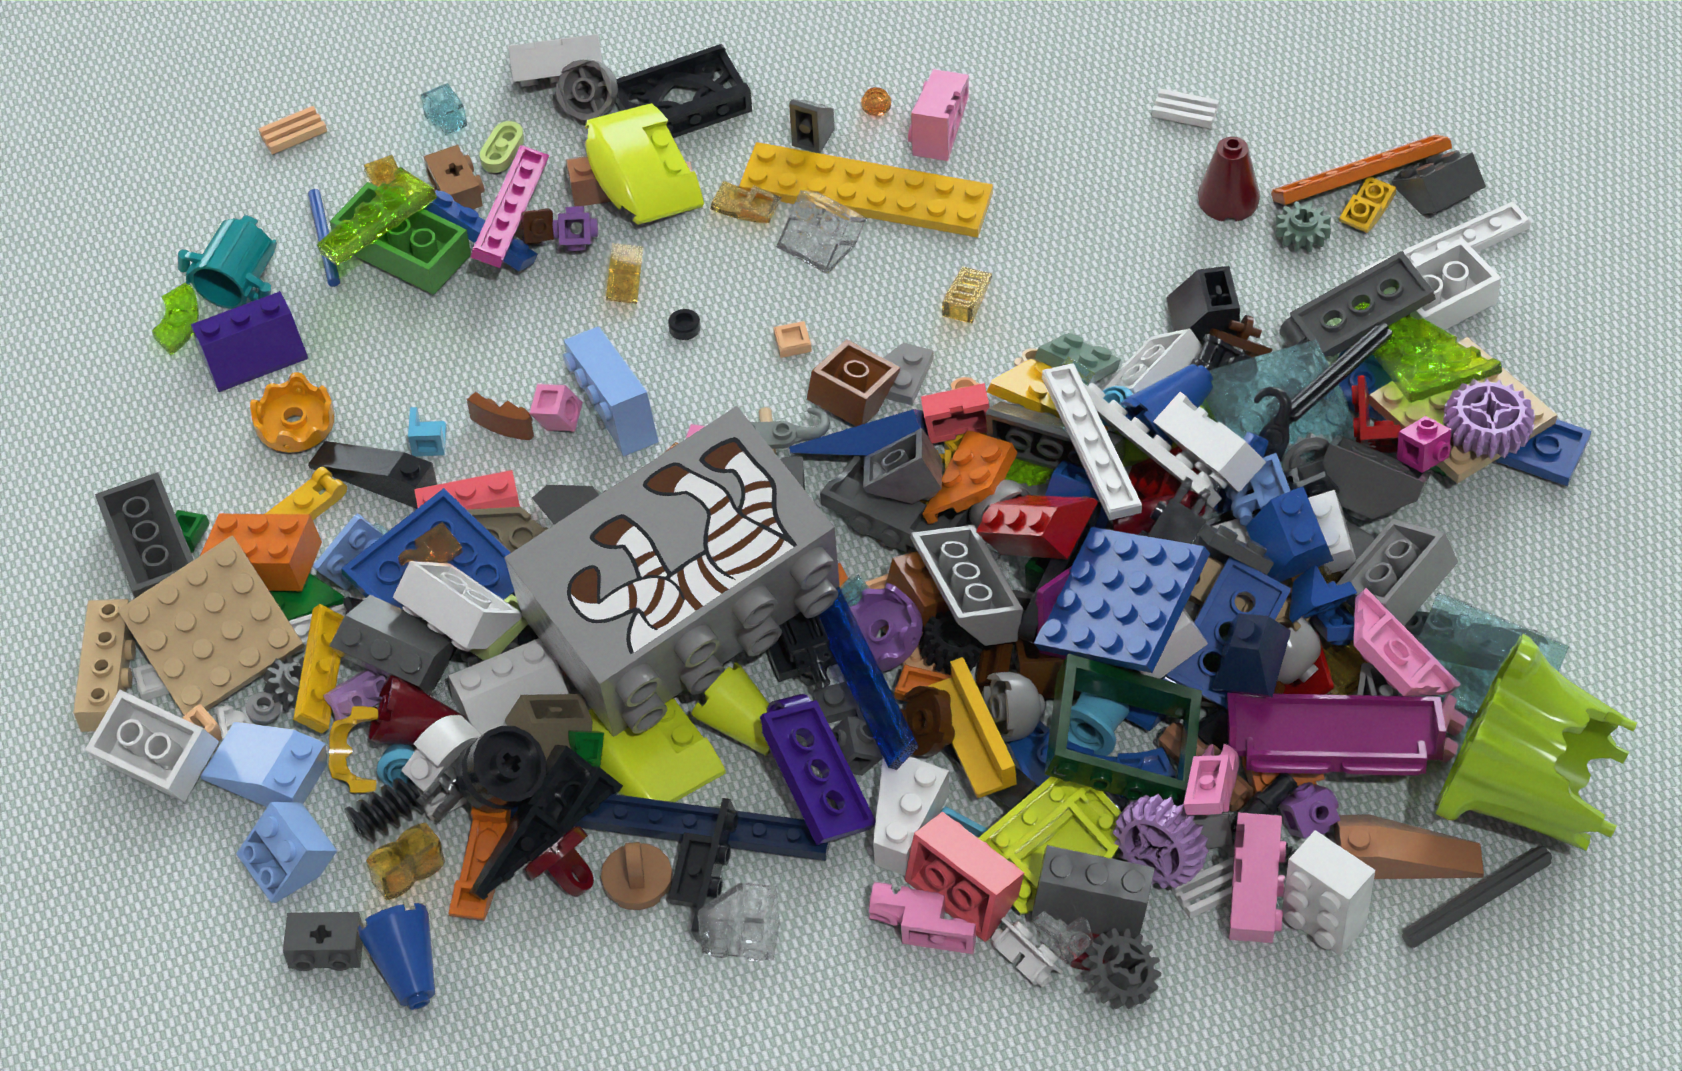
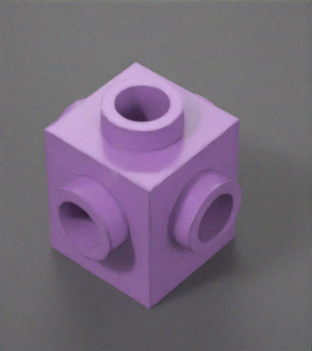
M584 206L565 207L566 213H559L558 220H553L554 239L559 238V245H567V251L586 250V244H592L593 237H598L597 218H592V212H584ZM574 222H579L582 225L583 229L580 234L572 232L571 225Z
M1311 782L1299 785L1293 791L1294 794L1288 796L1278 806L1289 833L1303 839L1309 837L1315 830L1323 835L1331 829L1330 825L1340 821L1336 810L1339 804L1334 793L1326 787Z

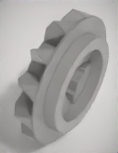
M1311 432L1305 438L1298 436L1294 444H1288L1287 451H1285L1281 463L1283 470L1285 471L1324 457L1330 444L1329 441L1322 434L1315 436ZM1309 452L1312 454V456H1310V455H1307V456H1306V455H1302L1303 453H1309Z

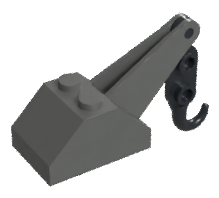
M1267 387L1256 394L1254 403L1258 404L1266 396H1273L1278 399L1280 406L1277 414L1262 428L1259 436L1269 441L1264 457L1277 453L1281 464L1290 441L1289 418L1291 416L1292 403L1290 397L1282 389ZM1337 435L1332 440L1324 457L1283 471L1285 473L1298 468L1302 472L1304 480L1325 471L1339 488L1340 493L1337 494L1341 506L1348 509L1347 513L1361 520H1366L1367 517L1374 519L1416 502L1423 493L1431 474L1429 471L1422 473L1397 460L1395 457L1341 435Z

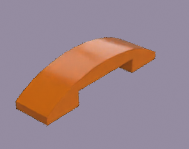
M472 806V826L460 880L455 882L448 913L449 916L485 921L495 889L487 894L488 897L484 900L475 897L469 892L508 827L511 809L502 813H487Z

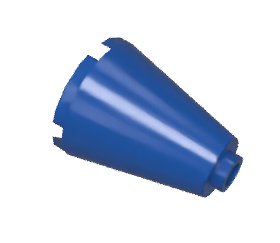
M1190 364L1128 396L1121 402V405L1127 406L1125 408L1128 412L1126 417L1130 421L1136 417L1148 427L1149 432L1147 434L1151 438L1158 435L1172 446L1174 442L1153 421L1179 392L1187 396L1199 408L1213 389L1211 383L1213 376L1204 366Z
M414 903V910H405L404 904L381 910L365 919L367 924L365 928L360 925L357 928L359 938L400 1005L409 1006L411 1010L427 1006L430 1003V998L435 995L429 913L426 906L420 903Z

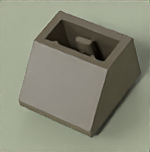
M582 694L520 695L505 718L507 726H516L529 732L540 743L546 760L555 745H566L570 748L569 730L592 731L593 723Z

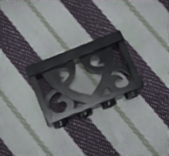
M723 44L706 48L617 79L618 94L615 103L619 106L620 110L624 111L652 103L668 119L666 126L673 138L752 112L751 90L747 83L743 82L726 53ZM722 70V75L718 79L713 81L715 76L714 72ZM727 81H729V83L732 86L728 89L722 86ZM676 85L699 89L692 101L683 104L673 101H662L666 93ZM637 99L639 102L647 104H635L631 101Z

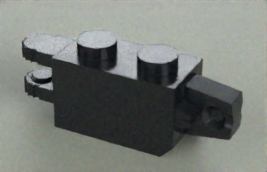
M1186 476L1172 498H1168L1166 503L1161 500L1158 502L1149 517L1154 520L1147 532L1141 530L1138 535L1192 544L1206 522V519L1198 514L1209 498L1211 491L1206 488L1200 491L1195 499V503L1191 509H1188L1180 504L1183 497L1192 487L1193 480Z

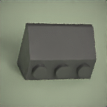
M369 595L345 615L329 645L340 657L386 678L390 675L399 677L428 695H431L455 648L451 643L453 639L446 634H440L428 628V622L423 618L410 615L403 609L372 595Z
M1047 845L1044 850L1031 921L1098 935L1106 934L1113 928H1116L1118 933L1127 928L1130 929L1131 938H1134L1141 932L1155 868Z

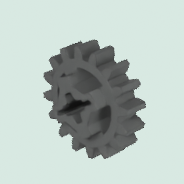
M1113 928L1106 934L1102 933L1093 940V944L1086 948L1085 951L1089 957L1082 961L1083 966L1090 968V972L1083 976L1084 980H1093L1095 984L1090 989V992L1100 991L1103 1004L1112 999L1114 1009H1118L1123 1005H1126L1128 1009H1132L1136 1005L1150 999V994L1159 987L1154 981L1162 975L1160 971L1154 969V965L1160 962V959L1158 957H1151L1149 954L1153 949V945L1150 944L1144 947L1141 944L1143 939L1141 934L1131 938L1130 929L1126 928L1118 933L1116 928Z

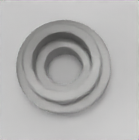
M258 692L247 700L246 713L255 724L269 725L280 715L281 704L280 701L274 703L272 699L273 694ZM267 705L269 707L266 709H261L258 706Z

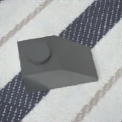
M792 99L789 103L792 146L821 153L835 130L834 108L807 100Z

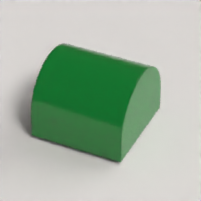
M177 510L175 515L189 550L192 553L209 527V520L203 514Z

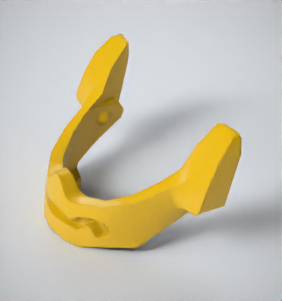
M353 706L351 715L334 721L330 730L329 769L331 776L334 779L347 782L351 793H366L376 790V780L354 775L350 772L346 762L347 756L352 754L353 751L352 747L347 744V736L355 725L378 719V709L373 707Z

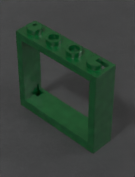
M1067 654L1057 673L1044 775L1092 787L1098 791L1125 796L1131 800H1138L1145 795L1154 797L1159 794L1163 801L1171 797L1174 805L1180 806L1184 804L1193 756H1196L1202 690ZM1074 690L1183 719L1177 779L1066 749Z

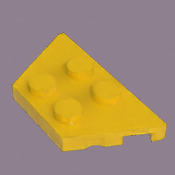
M1029 359L991 380L987 393L1013 404L1022 405L1026 409L1040 413H1051L1060 418L1042 380V370L1050 369L1052 366Z

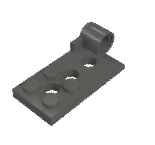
M1400 251L1290 312L1291 317L1284 321L1279 333L1298 359H1308L1316 353L1320 358L1335 356L1356 344L1376 325L1386 323L1389 326L1436 300L1434 291L1404 252ZM1389 287L1399 288L1393 294L1383 293ZM1363 302L1370 304L1369 307H1367L1364 310L1354 309L1358 304ZM1333 318L1342 319L1337 325H1326Z

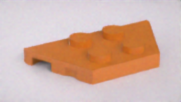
M966 431L942 476V489L930 499L923 512L927 523L937 522L938 514L953 507L956 513L976 503H981L988 496L993 495L996 487L1005 479L1018 454L1014 445L978 432Z

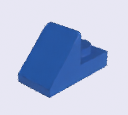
M1316 565L1312 566L1293 582L1289 618L1292 623H1295L1301 616L1307 619L1336 609L1357 594L1351 581L1336 585L1335 581L1327 584Z

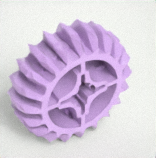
M1487 377L1483 383H1479L1473 378L1469 385L1461 383L1458 390L1452 391L1447 403H1445L1443 423L1444 426L1451 429V438H1453L1454 446L1463 445L1464 453L1474 451L1477 458L1481 454H1487L1491 460L1495 454H1499L1505 459L1508 452L1516 454L1520 447H1525L1530 434L1533 433L1535 414L1534 410L1531 409V400L1524 399L1523 391H1514L1513 383L1504 386L1500 379L1496 383H1491Z
M1159 794L1154 797L1145 795L1134 802H1130L1118 816L1117 825L1113 831V834L1117 837L1114 844L1119 845L1118 848L1122 849L1119 858L1126 859L1130 863L1154 867L1151 885L1158 882L1163 889L1170 885L1176 889L1178 886L1186 884L1188 881L1190 882L1199 873L1206 862L1205 858L1209 852L1205 847L1208 838L1200 834L1203 825L1195 824L1193 821L1194 815H1186L1184 804L1180 806L1174 805L1171 797L1163 801Z

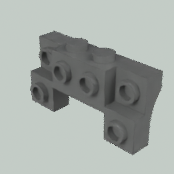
M857 455L820 492L821 505L848 517L850 526L857 532L864 535L868 534L881 540L888 547L898 548L906 553L911 547L916 549L910 538L912 532L965 526L969 521V508L958 513L954 509L949 508L938 514L937 522L928 524L923 516L926 504L920 501L911 504L867 493L863 488L864 468L861 467V457Z

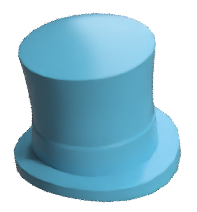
M1081 692L1077 702L1071 708L1067 744L1070 741L1079 746L1094 750V754L1109 755L1116 746L1114 731L1128 716L1129 705Z

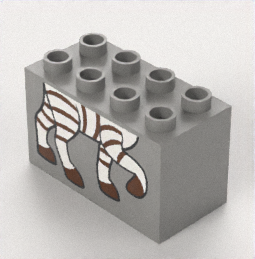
M738 406L732 408L504 557L520 612L523 613L522 616L613 737L630 727L633 733H642L650 729L666 714L667 706L664 704L686 688L693 695L706 691L725 671L722 664L743 650L749 656L763 653L781 636L782 630L779 625L785 623L799 612H802L806 618H812L821 614L834 603L838 597L836 588L840 586L835 527Z

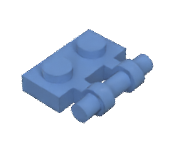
M1277 453L1263 457L1266 463L1240 492H1237L1229 485L1225 488L1227 497L1232 500L1231 509L1233 515L1239 519L1241 525H1248L1253 519L1252 513L1254 510L1262 509L1271 499L1290 492ZM1254 490V493L1245 495L1246 491Z

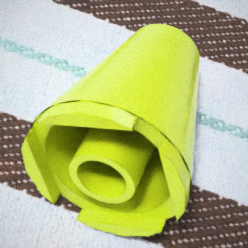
M735 662L733 668L729 666L704 693L706 695V703L702 706L697 702L691 714L697 720L766 756L771 750L762 734L760 716L767 713L769 703L743 667Z

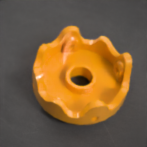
M299 372L292 373L285 383L268 384L265 387L261 400L251 399L250 402L252 421L257 436L269 448L280 452L290 453L310 449L322 442L331 432L334 425L335 412L327 389L323 385L319 388L313 386L306 376ZM293 415L302 416V418L296 422L286 421L289 417Z

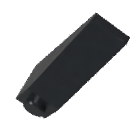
M324 441L308 464L310 469L316 470L320 467H325L332 473V477L416 509L418 506L414 489L437 485L432 462L399 451Z

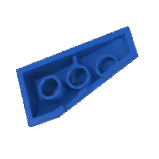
M912 409L790 446L789 449L790 453L868 456L920 428L924 430L927 436L928 433L923 411Z

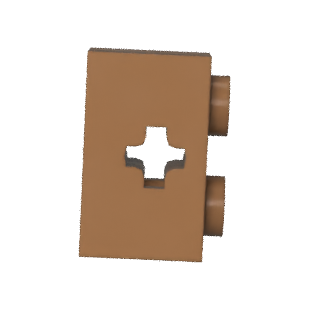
M458 145L423 156L427 177L434 191L438 190L450 194L453 200L463 207L476 209L483 206L481 193L485 192L481 177L479 175L474 176V167L468 154L463 155Z

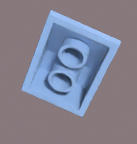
M234 722L201 774V779L265 807H268L270 802H302L304 804L327 766L326 743L296 730Z

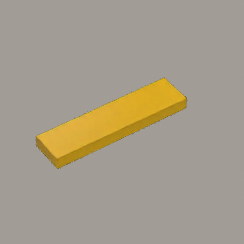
M319 604L312 611L293 720L322 734L329 729L332 708L325 701L323 695L336 688L341 657L329 645L345 616Z

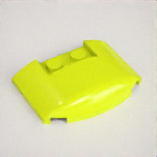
M652 103L589 119L585 125V129H588V139L585 142V148L596 180L607 197L619 210L623 206L636 215L632 221L638 225L701 208L704 205L695 171L691 172L668 130L666 126L668 119Z
M674 698L664 703L667 706L666 714L650 729L642 733H633L630 727L614 737L592 708L588 710L593 722L592 731L604 733L600 768L623 785L621 790L617 792L620 795L676 802L726 774L725 767L707 737L701 735Z
M1049 777L984 832L979 839L986 842L993 850L1014 863L1024 872L1019 897L1012 906L1020 915L1029 914L1028 911H1033L1046 846L1049 845L1112 859L1119 849V845L1114 844L1117 837L1113 834V831L1117 825L1118 816L1122 812L1103 791L1070 781L1066 782L1059 778Z

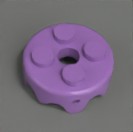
M887 583L884 589L870 588L863 590L861 593L862 597L855 606L843 605L837 611V620L840 625L837 643L856 666L866 671L882 672L902 664L912 655L922 636L923 622L917 606L899 588ZM885 625H889V630L886 633V635L881 638H876L879 629Z

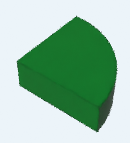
M569 730L570 748L592 766L600 767L604 733L600 731Z

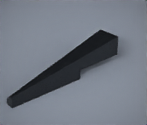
M555 745L546 760L547 772L542 786L532 797L520 804L469 893L481 900L488 897L487 894L503 881L511 879L518 869L528 861H533L568 833L574 824L588 813H593L598 809L600 803L610 795L619 792L623 785L599 766H592L568 746Z

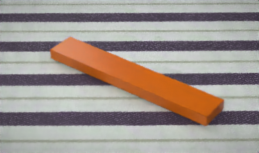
M1435 134L1272 189L1273 202L1287 205L1452 149L1451 140L1446 136Z

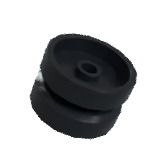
M499 726L485 732L460 753L456 764V782L462 796L473 807L487 813H502L532 797L542 786L547 772L546 757L540 743L529 732L516 726Z

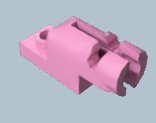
M1212 744L1205 750L1202 756H1193L1184 800L1186 815L1222 814V812L1229 811L1240 762L1235 749L1224 744L1221 754L1213 756L1214 746Z
M874 882L869 904V919L879 920L892 926L901 924L902 944L974 954L976 924L968 923L959 918L944 919L945 895L910 889L907 886H902L901 890L894 894L892 884Z

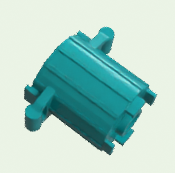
M244 214L242 219L232 218L222 221L203 254L189 252L186 249L180 250L178 252L177 267L180 272L186 273V284L192 283L193 288L204 299L218 307L233 309L250 303V301L271 295L270 283L263 282L259 278L275 253L277 242L275 239L272 241L261 228L256 226L258 223L257 219Z

